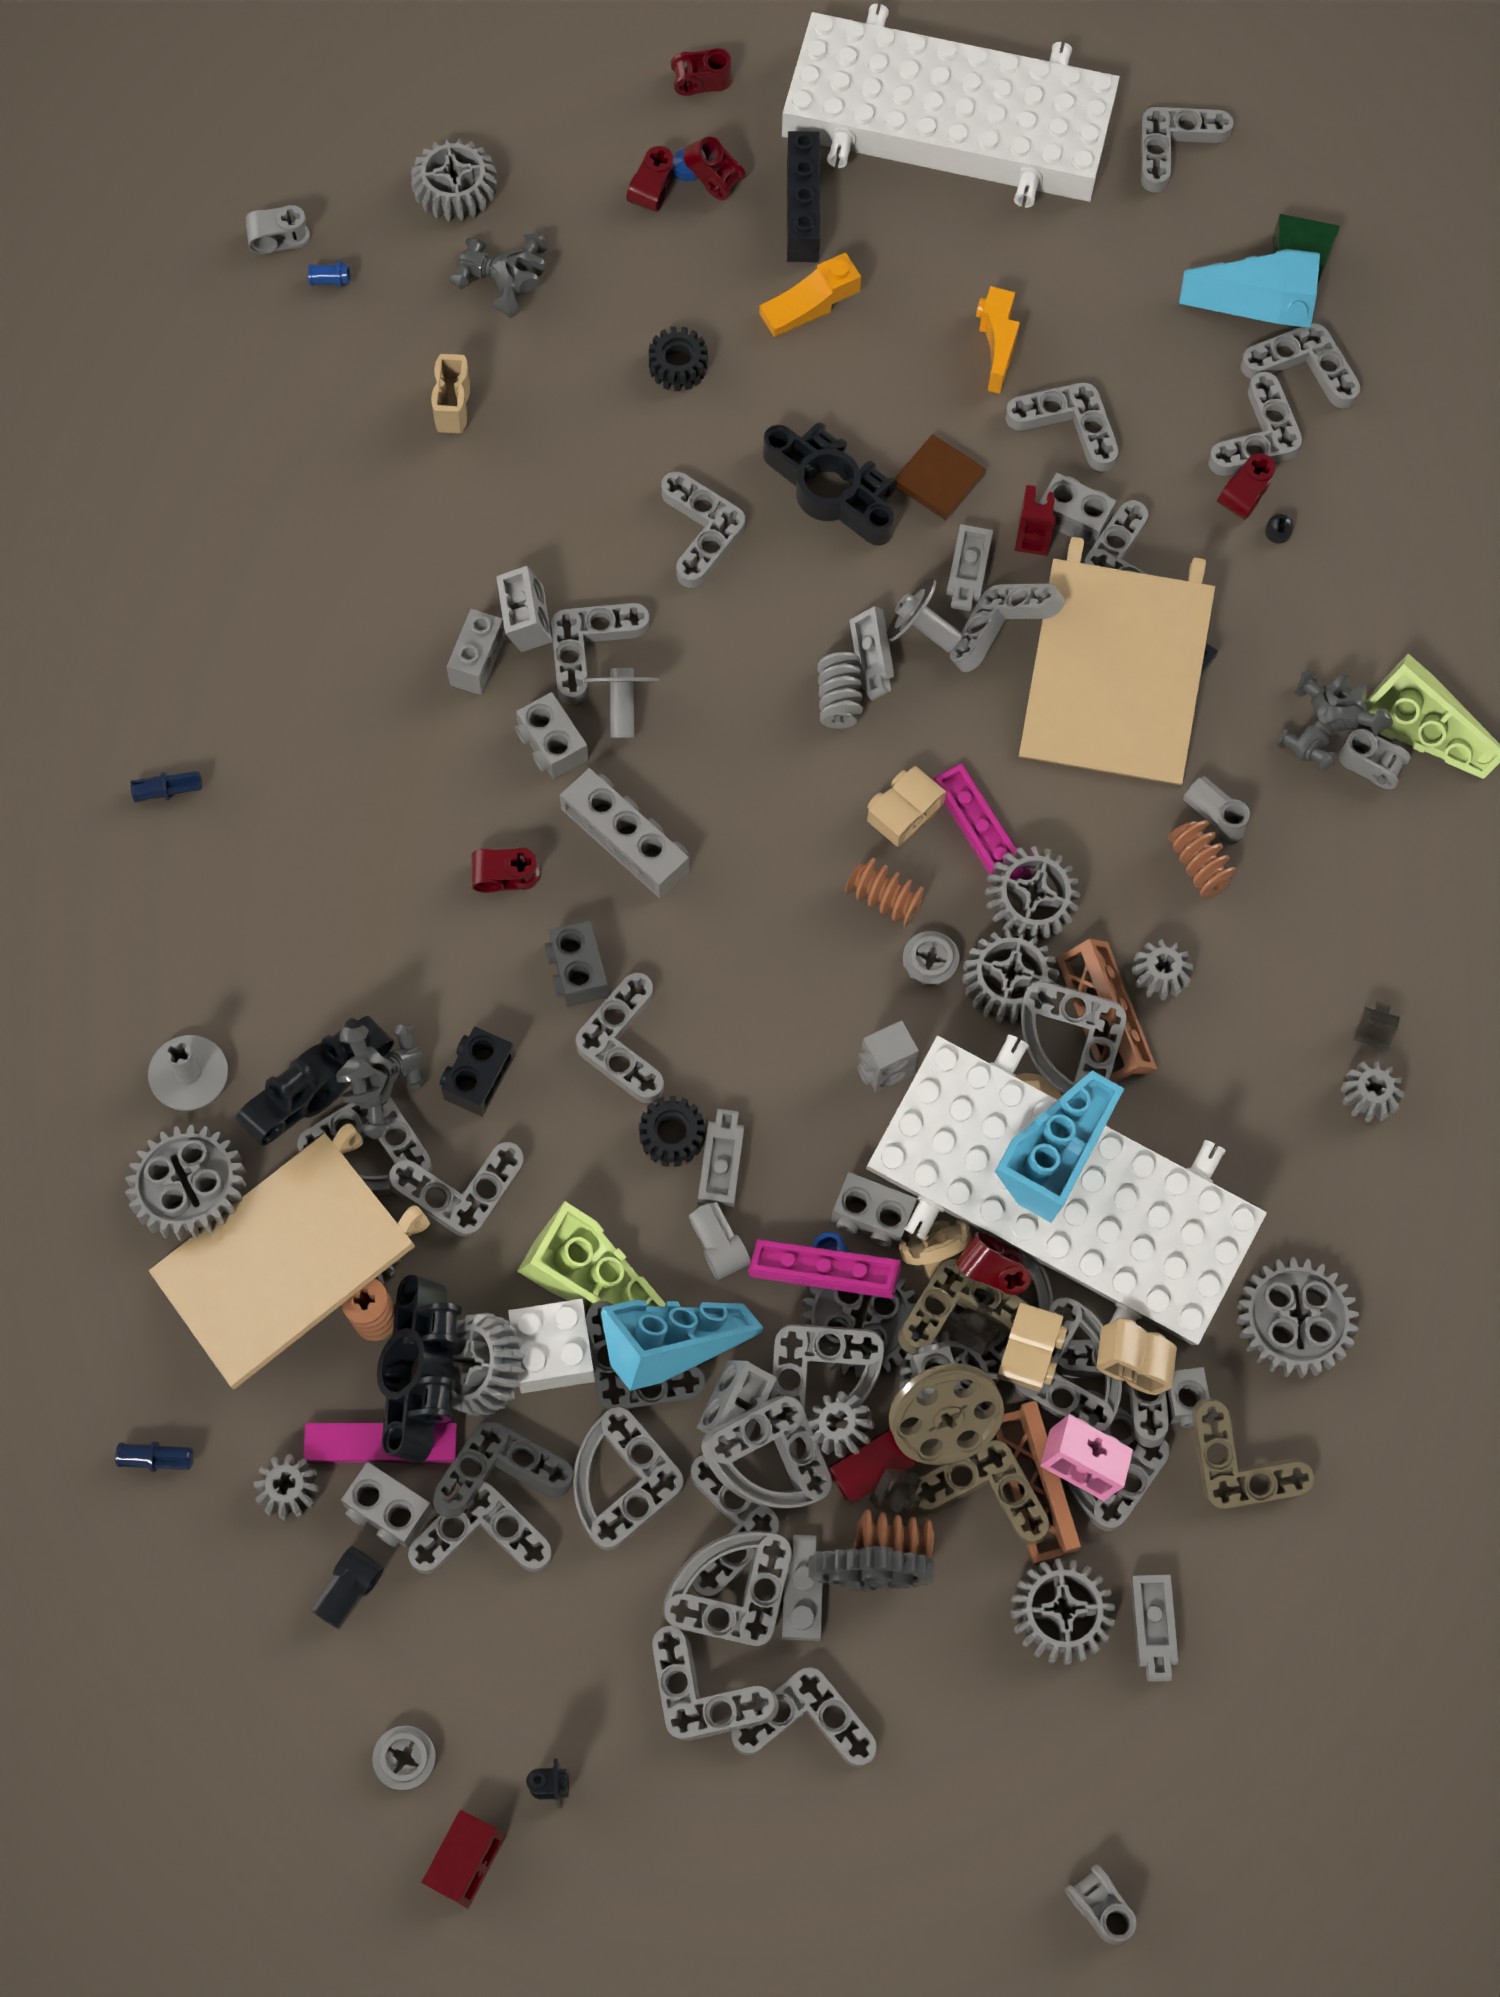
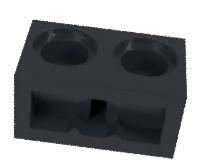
M474 1026L470 1035H464L460 1040L456 1050L458 1057L453 1067L449 1065L446 1067L439 1085L442 1086L444 1100L483 1117L515 1057L513 1043ZM480 1050H489L493 1053L486 1060H478L474 1057ZM471 1080L476 1083L472 1090L462 1091L458 1089L459 1084L463 1081Z

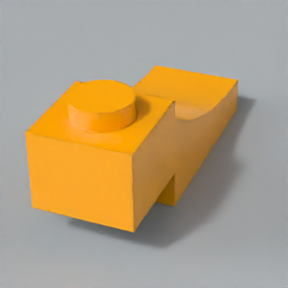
M845 252L818 264L817 269L801 282L781 295L759 305V314L772 335L776 337L830 313L832 304L859 293L861 275Z
M990 286L987 298L981 297L979 300L976 317L981 318L979 331L986 333L991 350L992 364L988 391L1000 394L1017 341L1020 322L1010 320L1015 292Z

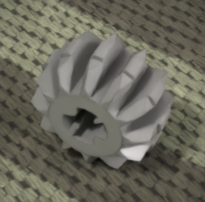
M1163 939L1158 940L1156 947L1148 942L1144 945L1143 952L1136 953L1134 957L1136 965L1132 967L1131 974L1132 976L1139 977L1135 984L1137 988H1148L1146 992L1147 998L1153 996L1154 992H1157L1161 1001L1166 1000L1168 992L1177 997L1182 991L1181 987L1186 988L1189 986L1191 979L1188 975L1193 971V964L1186 962L1189 957L1188 951L1177 952V942L1171 944L1170 948L1166 947Z
M1379 1060L1374 1061L1371 1067L1363 1061L1358 1064L1357 1071L1353 1069L1348 1071L1345 1076L1347 1082H1343L1341 1092L1347 1094L1343 1099V1105L1354 1106L1351 1113L1352 1117L1358 1116L1361 1112L1364 1113L1366 1123L1371 1122L1374 1115L1381 1122L1386 1120L1388 1113H1396L1399 1109L1398 1101L1403 1099L1404 1092L1398 1089L1402 1083V1078H1391L1390 1076L1393 1072L1392 1066L1387 1067L1383 1071L1380 1069Z
M843 1391L838 1392L835 1402L829 1395L824 1396L823 1401L826 1407L822 1409L815 1405L812 1409L819 1418L808 1421V1426L817 1430L811 1436L812 1441L816 1444L822 1443L821 1450L825 1454H829L834 1450L839 1458H844L847 1447L853 1454H859V1447L856 1443L859 1440L865 1444L870 1443V1438L863 1432L874 1428V1423L866 1419L871 1413L870 1408L866 1405L860 1406L861 1399L857 1395H853L848 1399ZM838 1420L848 1423L845 1429L836 1428L835 1424Z
M287 1454L284 1464L281 1465L277 1457H272L271 1464L274 1468L271 1471L263 1466L259 1469L260 1474L266 1479L254 1481V1488L263 1491L257 1495L255 1500L258 1505L267 1504L265 1513L268 1516H272L279 1509V1518L282 1521L287 1520L289 1510H292L295 1516L300 1518L303 1516L299 1508L300 1505L304 1504L309 1508L315 1505L313 1500L307 1495L319 1493V1486L311 1483L318 1475L315 1470H307L308 1462L304 1458L295 1464L293 1455ZM286 1480H290L294 1488H288L287 1494L283 1495L279 1487L285 1486Z

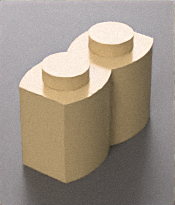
M440 354L435 363L436 385L431 396L435 427L438 432L461 434L467 424L466 402L470 395L467 360L464 355Z
M914 766L908 772L902 770L891 783L892 788L884 794L882 792L877 793L867 806L869 809L867 822L897 847L905 843L945 803L946 791L917 766Z
M1020 1303L997 1379L1037 1392L1041 1391L1043 1383L1051 1385L1057 1366L1056 1363L1050 1362L1054 1348L1062 1349L1068 1329L1061 1326L1064 1316Z
M1118 1318L1101 1327L1096 1367L1105 1375L1126 1381L1131 1387L1141 1392L1157 1395L1173 1387L1177 1347L1160 1333H1147L1135 1321L1128 1318Z

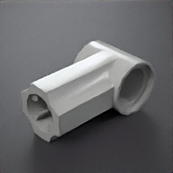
M1205 776L1199 777L1184 794L1183 800L1215 827L1216 835L1221 840L1229 843L1241 840L1245 835L1250 818L1248 806L1240 800L1231 799ZM1234 818L1238 820L1239 824H1230L1225 819Z
M717 1202L702 1205L689 1214V1220L705 1249L703 1252L706 1261L717 1280L750 1265L751 1260L742 1240L738 1235L734 1236Z

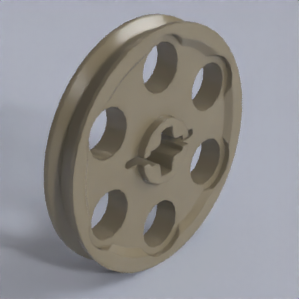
M945 1364L919 1373L899 1390L890 1407L889 1425L899 1449L909 1458L930 1465L950 1464L976 1454L994 1438L1003 1420L1004 1404L995 1382L987 1373L966 1364ZM962 1380L972 1381V1384L965 1390L957 1391L954 1389L956 1384ZM925 1388L936 1389L928 1398L921 1399L917 1397L918 1393ZM984 1401L992 1402L991 1407L986 1411H974L978 1404ZM910 1417L919 1418L918 1422L912 1427H900L902 1422ZM975 1431L971 1439L966 1441L957 1440L963 1432ZM928 1439L939 1440L936 1446L932 1448H921V1445Z

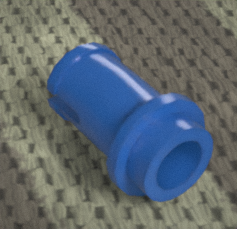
M342 261L331 265L311 264L308 266L310 286L338 284L339 288H343L344 284H350V267L348 264H343Z

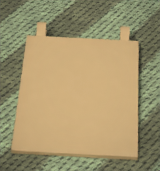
M1072 537L1068 548L1067 560L1053 558L1049 584L1056 586L1064 596L1065 604L1055 616L1042 619L1018 757L1182 786L1215 586L1202 584L1206 560L1193 558L1189 568L1188 581L1080 563L1084 539Z
M351 1124L341 1127L333 1141L330 1140L326 1133L322 1134L244 1195L242 1201L235 1202L232 1205L236 1211L234 1214L224 1212L222 1214L225 1221L224 1225L213 1221L211 1223L212 1233L209 1234L203 1227L198 1231L196 1239L192 1236L148 1270L233 1390L414 1248L415 1245L408 1236L424 1231L430 1224L428 1218L416 1205L408 1208L397 1223L342 1155L359 1148L363 1144V1138Z

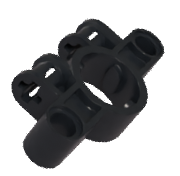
M821 422L815 424L802 438L784 425H773L765 431L763 439L764 461L796 486L798 504L807 515L821 521L840 520L872 545L880 546L890 541L893 534L895 514L893 509L885 502L897 486L896 479L886 477L876 469V464L872 461H868L859 469L855 460L844 453L847 442L844 439L838 440L825 430L826 426ZM774 445H781L783 447L777 448ZM833 472L839 474L844 481L847 480L851 488L847 487L840 497L830 499L822 498L819 494L811 492L805 483L808 479L815 478L817 473ZM875 522H880V523H883V524H885V525H883V526H876V525H874L873 523H875Z
M365 1016L359 1020L350 1018L345 1022L344 1027L357 1028L364 1025L369 1030L364 1039L366 1046L373 1047L383 1057L387 1055L394 1045V1040L370 1016ZM341 1030L333 1036H325L321 1043L314 1045L297 1059L291 1061L289 1068L279 1076L268 1078L265 1083V1090L240 1109L236 1116V1121L261 1146L268 1145L304 1117L310 1118L324 1111L339 1098L351 1083L337 1082L336 1073L354 1056L350 1044L340 1042Z
M416 1275L404 1277L398 1286L393 1334L380 1354L377 1366V1382L380 1391L386 1397L382 1432L383 1451L387 1455L421 1463L429 1457L432 1451L435 1424L449 1422L452 1419V1413L449 1411L450 1390L454 1389L455 1381L450 1379L453 1368L451 1349L458 1347L459 1339L455 1336L457 1317L461 1315L462 1308L456 1304L447 1303L445 1286ZM419 1355L417 1371L410 1382L412 1366Z

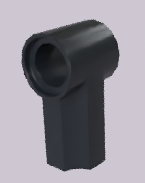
M351 1546L338 1561L333 1571L334 1577L311 1611L339 1630L361 1597L367 1596L375 1587L383 1574L384 1566L354 1546Z

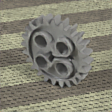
M189 1125L186 1134H182L178 1126L174 1127L173 1136L170 1138L163 1131L160 1132L161 1142L157 1144L149 1139L147 1143L151 1150L148 1153L138 1150L137 1154L141 1159V1163H130L129 1165L133 1173L136 1174L125 1178L131 1187L125 1191L129 1200L132 1201L129 1207L134 1214H137L136 1217L142 1225L147 1224L151 1233L154 1234L160 1229V1233L166 1239L173 1231L178 1240L183 1239L186 1231H190L194 1239H196L199 1228L202 1227L209 1234L212 1233L211 1223L213 1221L224 1225L225 1221L222 1214L224 1212L230 1214L236 1212L231 1205V1201L238 1202L243 1200L240 1192L236 1190L246 1187V1183L243 1177H241L246 1174V1170L243 1164L240 1163L242 1158L239 1152L235 1150L230 1140L224 1141L219 1131L212 1135L206 1126L202 1128L199 1134H197L193 1125ZM202 1156L197 1162L189 1163L194 1157ZM174 1157H178L188 1181L200 1202L198 1207L193 1206L192 1200L184 1188V1184L172 1162ZM169 1172L163 1179L156 1180L160 1174ZM216 1184L211 1191L203 1192L209 1185ZM183 1201L179 1207L170 1209L175 1202Z
M1292 1257L1288 1262L1287 1268H1285L1279 1259L1274 1263L1273 1271L1266 1265L1260 1270L1262 1278L1253 1274L1249 1280L1253 1288L1245 1286L1241 1294L1247 1300H1240L1236 1308L1246 1313L1239 1315L1236 1323L1247 1325V1328L1242 1330L1239 1337L1251 1338L1252 1342L1247 1347V1352L1256 1349L1261 1352L1257 1358V1363H1261L1267 1358L1271 1360L1269 1371L1273 1372L1281 1365L1283 1366L1284 1377H1288L1293 1369H1297L1300 1379H1303L1307 1374L1308 1368H1310L1316 1377L1322 1372V1365L1330 1371L1335 1366L1333 1358L1342 1361L1347 1355L1343 1348L1350 1349L1355 1342L1347 1335L1350 1336L1357 1333L1359 1328L1349 1322L1356 1320L1359 1312L1348 1310V1308L1356 1299L1355 1297L1344 1298L1343 1293L1348 1288V1285L1336 1286L1334 1284L1338 1276L1336 1272L1329 1277L1324 1276V1264H1321L1315 1271L1311 1269L1310 1259H1307L1302 1267H1298L1295 1257ZM1292 1286H1295L1298 1290L1297 1303L1294 1292L1291 1289ZM1312 1292L1317 1294L1321 1298L1322 1305L1313 1306L1307 1301L1306 1293ZM1275 1293L1282 1296L1285 1306L1276 1307L1270 1302L1269 1294ZM1295 1309L1297 1311L1298 1318H1304V1321L1299 1326V1329L1297 1318L1291 1317V1314L1294 1312ZM1316 1328L1321 1330L1325 1334L1326 1342L1321 1343L1313 1340L1310 1336V1329ZM1275 1329L1284 1331L1288 1335L1289 1343L1284 1344L1276 1341L1272 1331ZM1298 1331L1303 1349L1297 1347Z

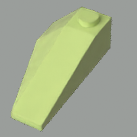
M566 1201L562 1203L535 1239L517 1271L547 1291L567 1301L583 1299L584 1309L587 1311L593 1303L598 1301H608L614 1305L632 1300H646L647 1306L665 1307L666 1305L645 1278L639 1277L628 1264L624 1253L619 1248L616 1249L602 1233L604 1230L598 1222ZM602 1307L598 1309L597 1316L601 1317Z

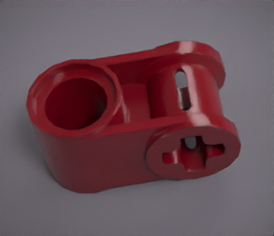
M714 48L697 52H682L676 54L671 59V68L676 75L674 89L679 95L690 96L697 93L723 91L730 87L732 83L731 56L724 49Z
M704 137L687 146L684 151L683 158L686 166L703 183L706 190L718 200H726L730 195L729 190L734 184L741 182L745 178L744 168L715 137ZM701 150L705 153L706 159L703 157Z
M655 146L646 152L637 173L629 184L626 195L628 202L654 212L660 210L666 192L673 181V154L668 148Z
M1257 453L1252 455L1236 476L1227 483L1217 502L1246 520L1269 488L1270 480L1276 470L1274 460L1266 454Z
M527 848L479 849L471 855L472 889L477 892L493 893L503 890H526L534 887L539 881L540 871L537 866L536 856ZM525 865V871L520 872L521 866Z
M983 1232L975 1234L956 1261L959 1270L967 1277L988 1284L1006 1294L1015 1295L1024 1292L1031 1282V1275L1023 1265V1257L1020 1251L997 1241L992 1236Z

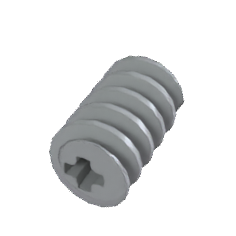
M835 652L820 658L818 663L819 697L821 698L819 700V709L821 710L820 722L824 726L842 729L853 727L858 722L856 716L862 713L863 707L858 704L862 701V694L858 691L861 689V681L857 678L861 675V669L857 667L860 664V657L857 654Z

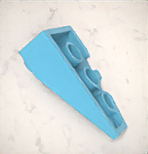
M1285 249L1276 251L1274 254L1259 257L1251 256L1246 257L1245 260L1230 263L1221 262L1184 270L1179 304L1276 324L1310 328L1317 296L1320 253Z
M1090 1071L1068 1090L1060 1100L1039 1115L1031 1125L1011 1140L995 1173L1018 1205L1052 1223L1064 1206L1125 1088L1094 1071Z
M632 1300L605 1306L601 1310L610 1365L630 1391L662 1383L761 1334L763 1331V1326L743 1303L702 1302L699 1308L680 1307L679 1301H667L665 1307L647 1306L646 1300Z

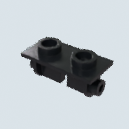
M553 1759L554 1768L532 1770L526 1778V1784L534 1798L538 1800L554 1799L557 1807L562 1808V1798L569 1797V1776L567 1769H561L558 1759Z

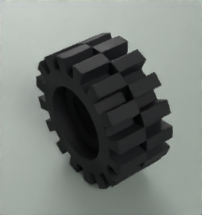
M676 326L670 327L671 333L669 334L664 329L660 331V338L655 335L653 344L650 343L651 377L655 376V382L658 385L663 381V388L669 390L671 385H674V391H680V386L684 385L685 390L691 389V382L697 386L700 384V377L704 379L706 375L708 350L705 340L702 336L698 338V333L694 330L689 335L687 327H682L681 332L676 331ZM681 352L689 355L691 360L687 364L676 366L669 364L666 361V357L669 354Z
M670 1096V1101H664V1097L657 1099L658 1104H649L647 1112L643 1111L641 1116L639 1136L640 1143L643 1145V1151L646 1155L649 1153L651 1160L655 1163L657 1160L662 1161V1166L668 1167L669 1162H673L674 1167L681 1166V1161L683 1160L689 1163L692 1161L694 1154L697 1156L700 1153V1147L704 1144L705 1125L702 1113H698V1107L694 1103L691 1106L688 1105V1100L683 1097L681 1102L676 1101V1096ZM670 1119L680 1121L686 1128L685 1137L680 1142L673 1144L664 1142L658 1135L659 1126L664 1121Z

